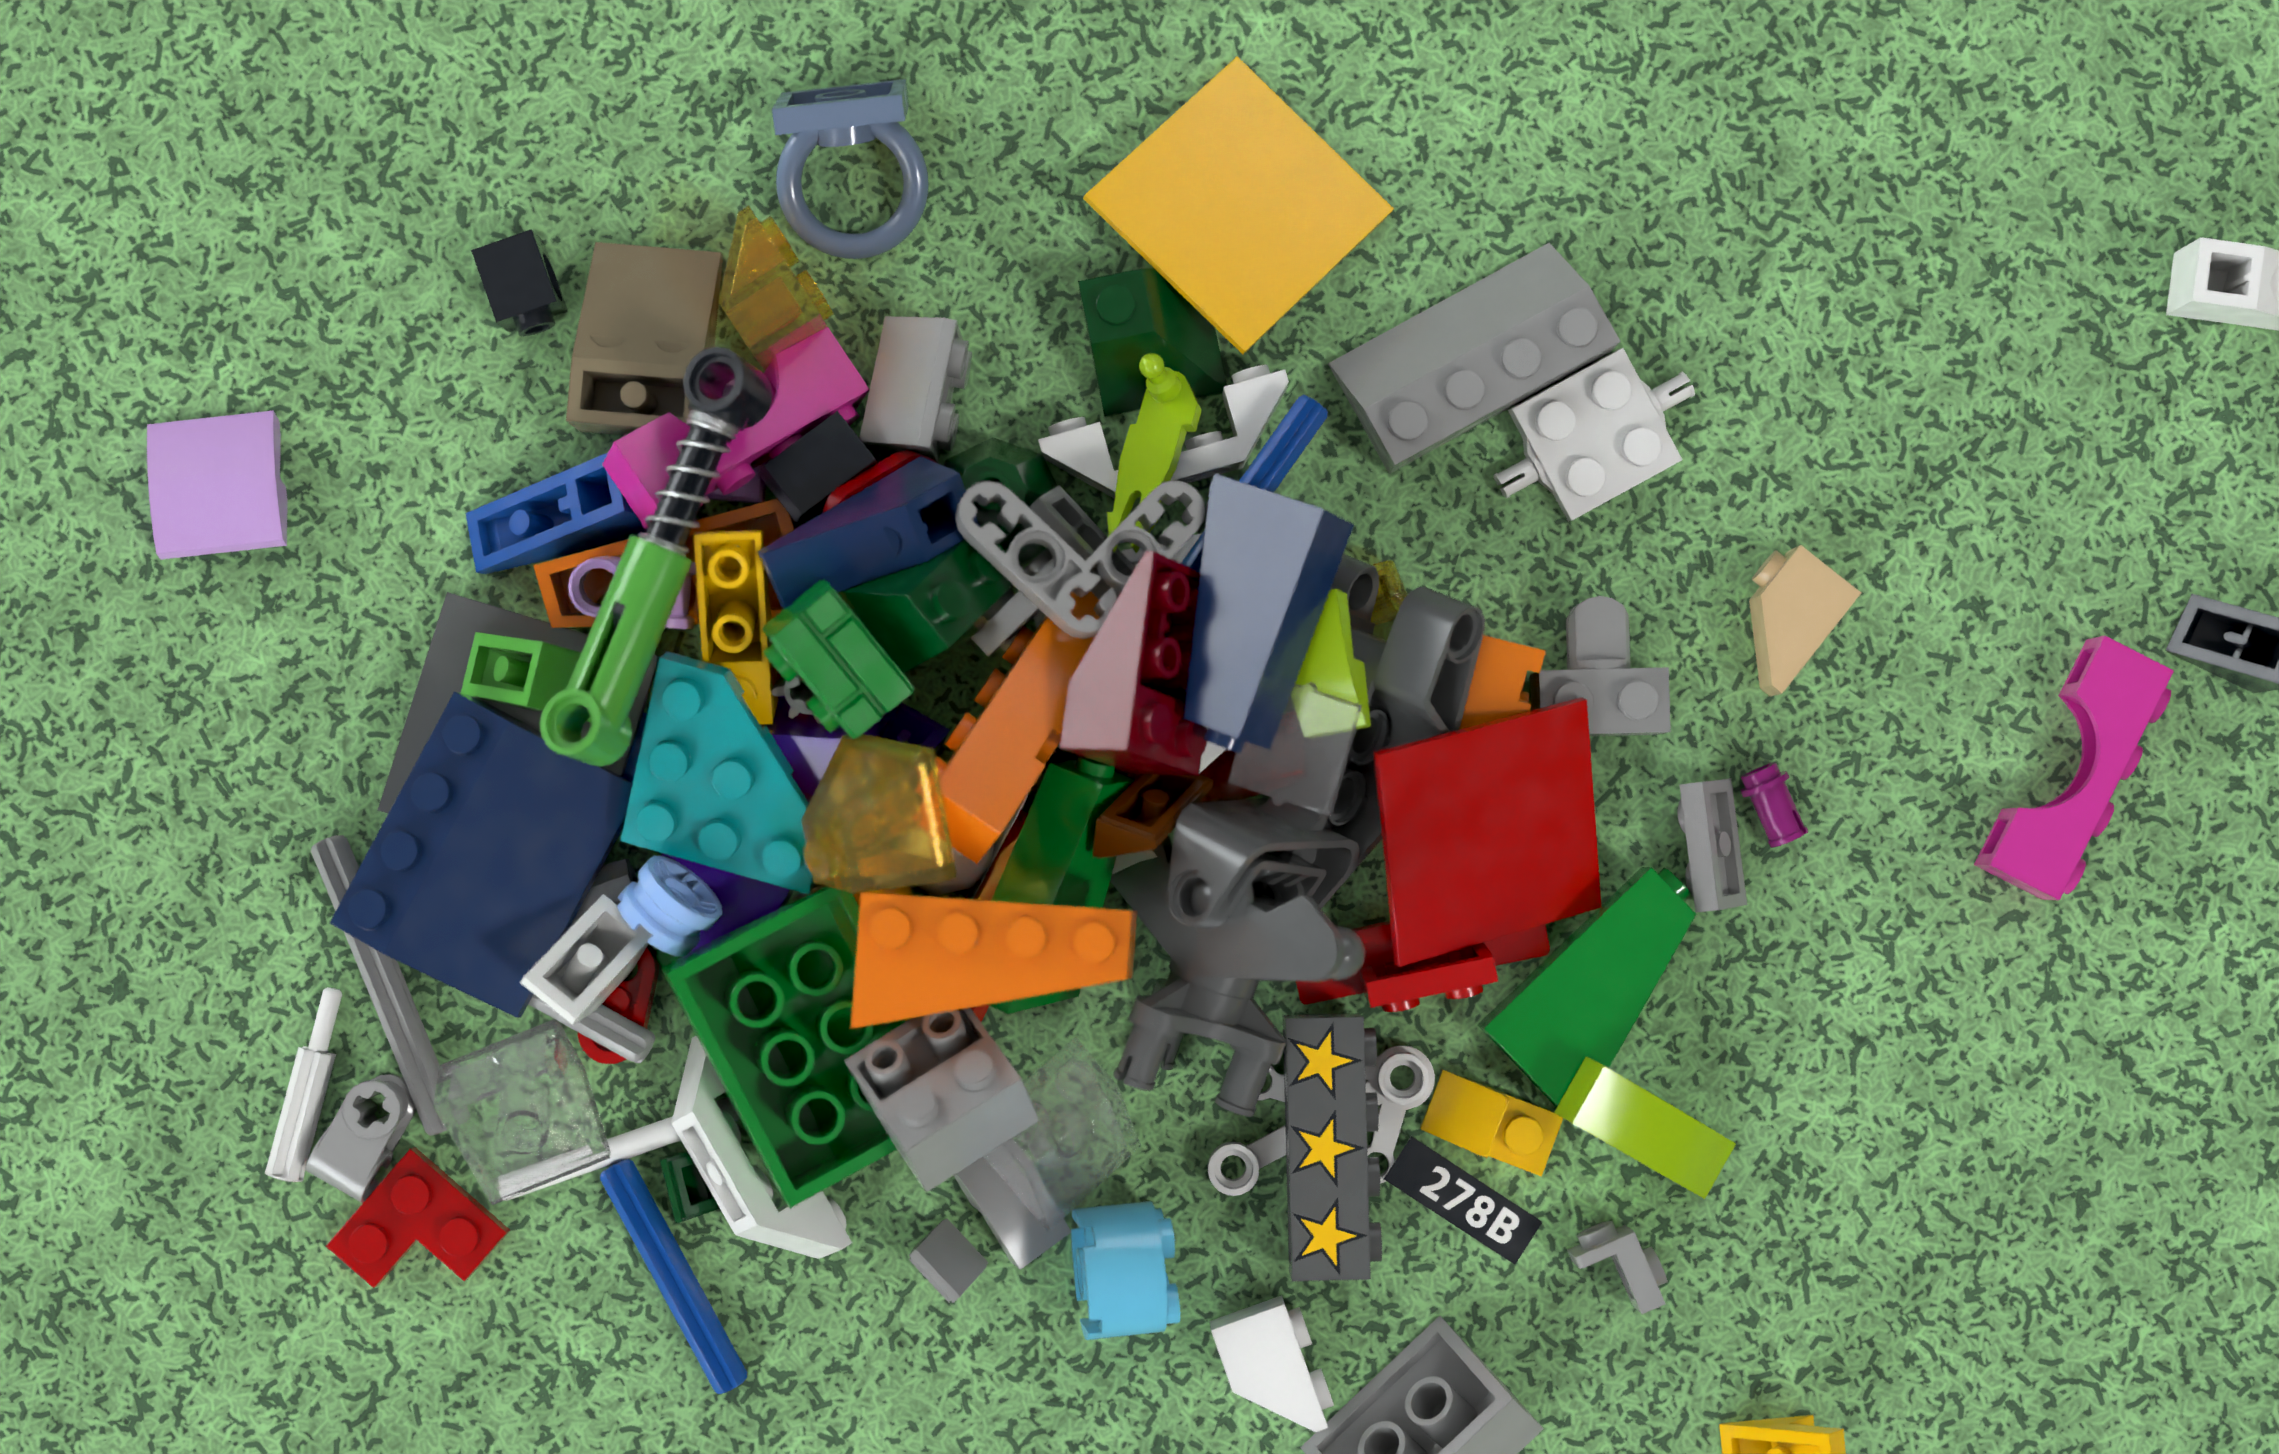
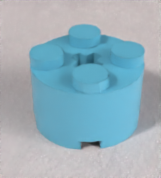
M1151 1201L1073 1209L1072 1218L1079 1227L1071 1229L1077 1301L1087 1300L1089 1318L1080 1319L1084 1338L1086 1340L1164 1332L1167 1324L1179 1323L1180 1302L1178 1290L1175 1283L1169 1284L1164 1259L1175 1257L1174 1232L1171 1219H1164L1162 1209H1155Z

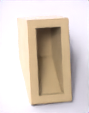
M1802 545L1787 551L1784 556L1775 550L1752 578V581L1760 586L1749 600L1760 689L1769 696L1782 694L1861 594L1858 589Z

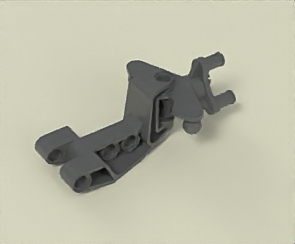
M1343 554L1330 590L1338 589L1347 594L1354 658L1364 662L1371 727L1309 738L1305 736L1298 716L1296 735L1278 784L1268 800L1265 798L1190 803L1183 809L1177 820L1172 847L1167 836L1156 849L1152 850L1157 857L1140 861L1111 876L1110 882L1133 911H1137V916L1171 957L1168 966L1170 969L1168 979H1156L1151 995H1137L1129 1016L1133 1027L1120 1063L1113 1074L1117 1080L1124 1079L1123 1083L1128 1086L1152 1091L1156 1084L1155 1079L1159 1068L1161 1067L1164 1070H1172L1174 1068L1175 1058L1184 1034L1199 1035L1228 1043L1235 1050L1220 1093L1216 1096L1215 1103L1239 1115L1252 1117L1255 1114V1106L1271 1064L1279 1063L1286 1045V1039L1253 999L1259 981L1320 982L1330 978L1340 980L1356 974L1363 965L1365 948L1362 939L1349 928L1336 927L1321 909L1382 840L1374 752L1460 729L1485 630V618L1480 609L1428 587H1417L1403 600L1388 640L1373 635L1375 623L1371 622L1379 588L1377 570L1373 565Z

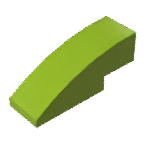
M1587 1056L1554 1112L1703 1199L1708 1195L1736 1145L1733 1141Z

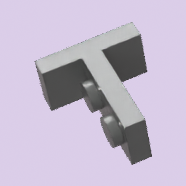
M1060 485L1039 497L1029 507L1085 561L1108 538ZM1046 548L1026 566L1023 572L1036 578L1045 577L1053 571L1054 559L1049 549ZM1118 548L1115 552L1112 551L1111 559L1115 569L1122 575L1130 577L1136 567ZM1096 567L1090 570L1091 573L1101 577ZM1101 577V580L1091 592L1100 600L1111 586L1107 585ZM1009 588L982 615L987 622L971 639L989 657L1018 634L1021 628L1026 626L1041 610L1020 590L1015 594ZM1112 588L1116 596L1119 597L1121 592Z

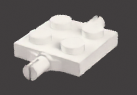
M1621 348L1512 407L1508 412L1523 438L1524 455L1526 458L1502 472L1494 474L1497 485H1501L1519 474L1521 475L1517 480L1500 488L1503 496L1507 499L1510 495L1539 481L1540 484L1553 493L1566 519L1572 521L1682 461L1666 429L1663 412L1689 397L1695 396L1693 385L1686 386L1669 396V392L1689 382V378L1684 372H1680L1670 380L1650 389L1638 377L1624 348Z

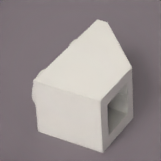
M1279 1296L1210 1321L1211 1332L1233 1393L1314 1432L1328 1428L1322 1410L1334 1406L1321 1368L1309 1372L1301 1348L1312 1345V1341L1300 1307L1287 1311L1283 1297Z

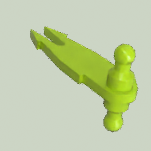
M1155 353L1144 355L1139 362L1140 372L1147 378V388L1136 424H1130L1120 456L1113 512H1107L1108 537L1130 515L1137 498L1141 497V503L1156 487L1164 482L1171 481L1178 465L1186 433L1196 432L1202 412L1186 377L1180 372L1164 367L1163 359ZM1158 520L1147 531L1148 533H1151ZM1137 521L1135 526L1144 530L1141 522ZM1134 543L1131 544L1134 552L1138 553L1140 547ZM1118 545L1112 549L1113 552L1116 551Z

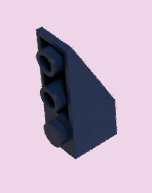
M920 456L757 551L781 607L785 609L787 606L792 605L798 597L820 580L825 579L836 592L927 562L964 540L955 520L957 506L966 492L959 472ZM975 515L973 522L980 527Z

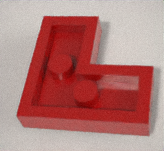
M413 1147L401 1158L326 1247L373 1288L380 1285L417 1241L459 1278L466 1281L509 1233L510 1229L420 1150Z

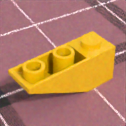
M762 530L695 532L694 546L702 661L731 669L744 690L742 697L758 723L773 724L778 696L772 695L771 690L777 681L776 668L763 653L773 643L762 631L764 625L772 619L767 572L757 552L764 548Z

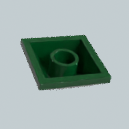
M1141 268L1078 281L1104 417L1140 410L1147 388V378L1141 374L1139 362L1144 355L1149 353L1158 354L1164 361V367L1183 374L1189 382L1196 399L1223 393V387L1227 386L1215 327L1154 268Z

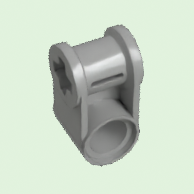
M384 1074L354 1086L346 1095L331 1125L314 1147L307 1161L306 1171L363 1203L379 1184V1181L374 1178L381 1166L387 1169L390 1165L393 1151L416 1110L404 1078L394 1074ZM383 1094L385 1099L382 1107L390 1114L378 1119L374 1115L378 1105L370 1100V1098Z

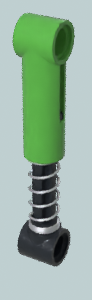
M715 346L702 350L693 357L687 366L683 384L685 395L690 401L688 408L691 410V414L688 415L689 418L686 420L690 430L685 440H680L676 443L680 454L675 465L666 467L670 478L665 490H659L655 493L659 504L654 515L645 517V521L649 525L647 533L638 534L639 538L630 535L567 688L552 697L543 709L540 721L541 735L546 745L558 754L589 765L601 767L612 764L622 757L630 744L632 727L628 715L692 564V560L688 559L686 554H684L689 552L685 542L691 528L700 527L699 523L695 520L702 502H710L709 497L705 494L712 478L720 477L716 468L723 452H731L726 444H730L733 439H736L735 435L739 431L752 427L761 421L771 406L773 397L772 387L765 373L728 348ZM735 379L734 386L730 393L726 395L724 398H722L723 390L726 387V385L731 380ZM591 717L590 731L582 739L583 725Z

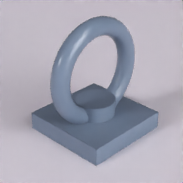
M906 79L784 92L780 94L774 104L772 115L775 135L793 133L781 152L776 171V189L779 204L792 229L815 249L839 258H869L885 253L899 245L918 224L926 206L929 183L926 163L919 146L909 132L898 123L905 121L909 108ZM876 138L891 150L900 165L903 176V192L900 203L890 219L872 231L860 234L835 231L821 223L812 214L805 202L801 184L804 164L811 151L817 145L821 147L849 146L870 142Z

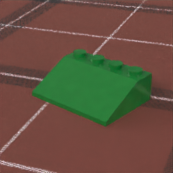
M845 879L722 935L690 952L686 957H680L661 968L772 1181L789 1208L796 1206L897 1150L844 1060L912 1018L851 1029L860 907Z

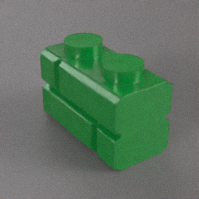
M825 579L814 584L798 597L792 605L787 606L765 624L762 629L773 643L763 651L764 655L788 683L798 675L804 680L815 694L805 704L829 733H832L841 725L852 739L858 738L878 722L883 714L890 712L912 694L915 689Z

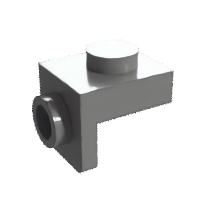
M1613 1221L1596 1224L1577 1235L1580 1242L1579 1245L1567 1249L1571 1261L1579 1269L1612 1257L1632 1306L1641 1314L1666 1304L1658 1287L1668 1282L1660 1260L1652 1247L1642 1250L1635 1232L1628 1226L1623 1225L1615 1228Z

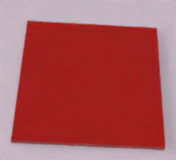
M1580 697L1374 752L1394 964L1398 967L1602 908L1587 699Z

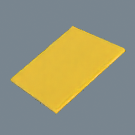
M1238 56L1083 197L1121 237L1242 355L1394 210L1376 190Z

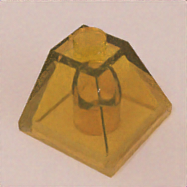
M848 734L842 736L801 820L806 841L804 858L809 871L813 875L814 883L850 893H860L945 882L957 877L934 750L865 734L854 739Z

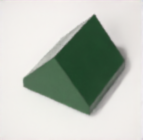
M687 1151L659 1158L676 1223L720 1209Z

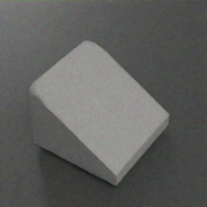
M948 1219L942 1220L909 1254V1261L948 1302L951 1301L952 1303L967 1290L988 1264V1261Z

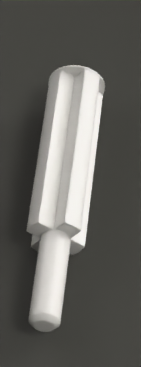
M327 987L323 989L309 1046L298 1047L265 1171L266 1175L278 1180L288 1182H303L306 1164L309 1159L336 1054L327 1052L342 998V992L336 988Z

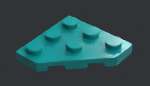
M666 651L659 658L621 841L810 894L815 887L829 826L816 805L810 806L791 775L794 771L768 728L766 725L764 727L760 726L743 699L742 694L744 690L731 669Z

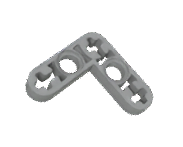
M1176 480L1164 482L1156 487L1086 561L1011 490L1000 483L986 481L976 483L969 488L957 506L955 520L957 528L964 539L1052 622L1068 635L1085 639L1097 635L1118 599L1112 588L1122 592L1130 578L1119 573L1113 566L1111 559L1112 549L1120 543H1134L1143 552L1155 551L1171 559L1204 521L1205 506L1203 498L1198 491L1186 482ZM1161 500L1167 505L1173 504L1176 500L1183 503L1186 510L1181 518L1187 526L1185 527L1182 523L1175 521L1155 540L1147 531L1164 512L1163 506L1158 501ZM977 501L984 507L992 501L999 504L1001 511L997 516V520L1010 533L1017 522L1026 528V530L1015 537L1006 553L997 547L1006 535L995 524L989 522L980 528L973 522L977 513L976 507L972 504L973 502ZM1140 521L1144 530L1136 527L1134 524ZM1031 543L1042 544L1048 548L1054 559L1053 571L1047 576L1040 578L1031 577L1024 573L1018 563L1020 548ZM1159 544L1166 546L1167 550L1163 552ZM1093 567H1096L1102 579L1111 588L1094 607L1095 613L1100 618L1096 620L1094 617L1086 615L1079 621L1071 614L1075 601L1069 594L1073 592L1081 598L1086 596L1101 580V577L1090 572Z

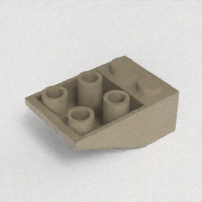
M595 242L571 359L566 421L580 432L624 436L668 412L687 424L686 420L689 418L688 415L691 414V410L688 408L690 401L685 395L683 384L686 368L693 357L702 350L715 347L723 254L721 252Z

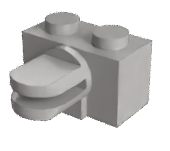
M1596 596L1588 598L1573 607L1566 618L1567 670H1541L1540 673L1530 674L1531 710L1583 697L1587 699L1590 736L1660 735L1671 732L1669 667L1631 668L1629 615L1623 604L1613 598Z

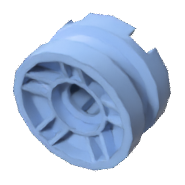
M652 856L638 871L639 882L628 884L617 897L621 901L617 908L622 918L633 930L642 925L643 928L652 934L648 939L649 944L670 955L686 957L701 941L700 930L708 931L721 917L722 905L716 894L694 872L667 857Z

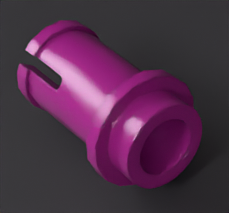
M1776 762L1763 765L1742 775L1741 779L1745 788L1740 790L1742 797H1750L1769 839L1768 843L1771 848L1787 844L1809 832L1806 825L1803 824L1785 784V781L1790 778L1788 772H1780Z

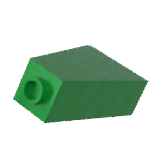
M1078 755L1077 760L1050 763L991 901L1103 909L1117 856L1096 858L1093 856L1096 820L1135 779L1114 771L1115 767L1081 755ZM1081 988L987 1005L1006 1014H1011L1079 997Z
M1641 867L1602 905V908L1597 909L1478 1024L1484 1033L1556 1108L1586 1056L1610 1068L1696 916V913L1685 903L1691 896L1690 891L1666 868L1657 873L1652 867Z

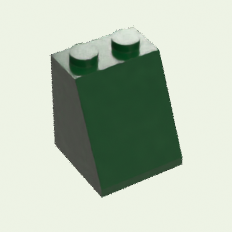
M979 523L980 528H982V527L984 526V524H983V523ZM964 539L927 562L839 591L837 594L900 671L904 673L950 648L1013 584ZM998 544L997 547H998L1001 551H1003L1004 553H1006V551L1002 548V546H1001L1000 544Z

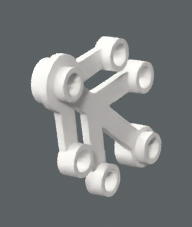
M1399 1045L1390 1047L1377 1057L1376 1066L1365 1067V1080H1368L1366 1082V1093L1376 1092L1378 1106L1380 1105L1378 1131H1374L1371 1144L1367 1146V1156L1373 1152H1380L1388 1160L1386 1171L1380 1175V1184L1386 1182L1384 1177L1395 1162L1393 1152L1406 1110L1418 1107L1425 1102L1434 1087L1435 1074L1431 1062L1421 1051L1410 1046ZM1271 1065L1269 1069L1272 1077L1271 1086L1265 1092L1260 1093L1258 1101L1272 1098L1285 1102L1284 1075L1277 1073ZM1400 1065L1410 1067L1414 1073L1413 1083L1406 1089H1396L1390 1082L1392 1070ZM1285 1125L1247 1146L1240 1142H1226L1218 1146L1211 1153L1208 1160V1175L1213 1186L1221 1193L1230 1196L1242 1195L1251 1190L1258 1180L1259 1169L1286 1155ZM1235 1155L1244 1160L1246 1167L1241 1177L1229 1179L1222 1174L1221 1163L1228 1156Z

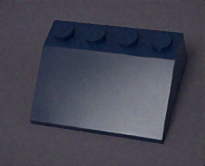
M454 691L329 923L390 958L516 1018H521L534 994L522 985L521 981L570 928L624 827L633 783L603 766L589 765L556 753L546 745L540 731L481 699Z

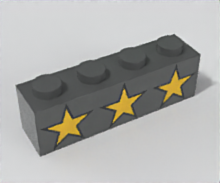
M1360 1013L1282 1015L1283 1037L1286 1039L1283 1058L1290 1277L1292 1281L1371 1280L1370 1262L1382 1261L1380 1222H1369V1197L1380 1196L1379 1158L1367 1156V1132L1378 1131L1379 1123L1377 1093H1366L1365 1067H1374L1377 1063L1375 1028H1364V1016Z

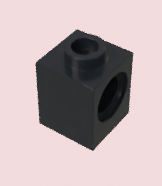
M532 229L471 250L496 323L507 332L517 330L519 336L535 335L555 326L554 316L568 312L544 241Z

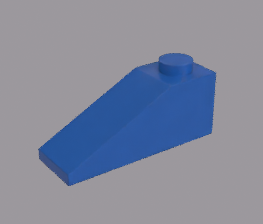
M608 452L467 512L466 519L476 573L488 574L560 558L627 540L630 535L638 537L640 533L646 534L648 528H644L602 465Z

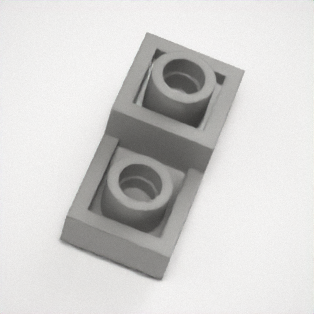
M1011 1139L953 1175L971 1206L981 1212L1009 1261L1020 1270L1071 1233L1070 1228L1049 1194Z

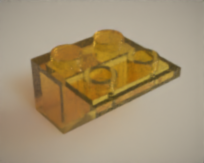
M747 206L737 214L719 304L753 356L766 371L775 354L828 327L825 320L834 315L808 271L804 270L795 276L790 269L800 261L773 218L769 216L762 222H759L750 206Z

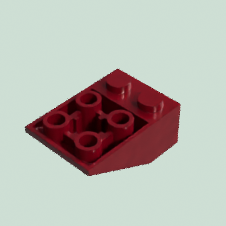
M1155 551L1144 552L1069 681L1060 743L1061 749L1133 774L1199 776L1201 755L1204 753L1207 741L1204 740L1207 728L1184 719L1200 572Z

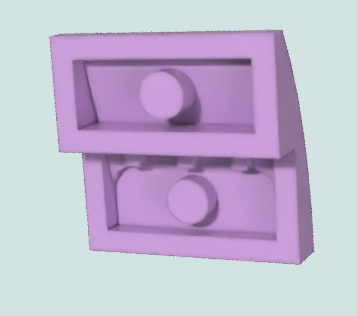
M273 410L147 424V472L150 513L156 554L160 560L287 546L288 502L286 487L280 479V422Z

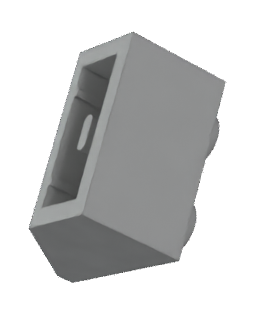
M885 316L859 438L868 450L890 455L899 451L909 450L929 457L936 463L939 462L941 449L953 450L958 430L959 414L955 413L956 405L951 403L954 387L966 388L972 361V352L968 351L969 341L963 340L957 320L939 317Z
M970 1007L913 1017L844 1060L895 1147L926 1193L1039 1121L1021 1077Z

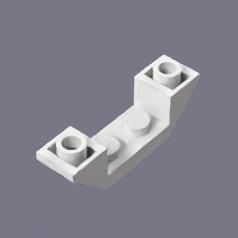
M1260 365L1233 374L1232 380L1234 384L1223 387L1222 397L1234 437L1223 440L1221 431H1215L1186 440L1184 442L1186 451L1181 452L1171 481L1176 480L1188 484L1213 477L1214 474L1220 475L1243 468L1286 392L1289 383L1286 370L1270 373L1268 365ZM1077 417L1049 426L1050 436L1038 439L1044 459L1115 499L1118 470L1114 471L1100 422L1087 425L1085 417Z
M697 1036L692 1037L671 1124L734 1234L817 1259L835 1253L852 1244L845 1231L847 1223L841 1208L832 1198L826 1197L823 1191L792 1208H789L787 1204L779 1209L775 1207L772 1201L773 1189L768 1178L762 1170L751 1165L739 1144L741 1142V1134L736 1122L729 1113L720 1110L714 1098L726 1091Z

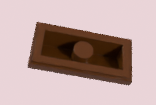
M1140 774L1097 818L1093 856L1096 858H1106L1156 849L1175 829L1183 809L1190 803H1199L1212 789L1213 780L1200 774L1199 776Z

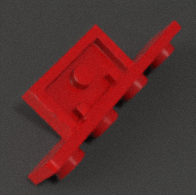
M1390 921L1353 928L1351 930L1362 939L1365 948L1364 963L1359 971L1345 979L1336 980L1330 978L1320 982L1296 981L1299 999L1304 1005L1364 993L1371 1008L1382 1006L1384 1012L1409 1010L1420 1004L1419 998L1445 993V997L1448 999L1468 998L1482 993L1483 985L1499 982L1496 966L1548 955L1550 945L1546 924L1401 967L1394 964Z

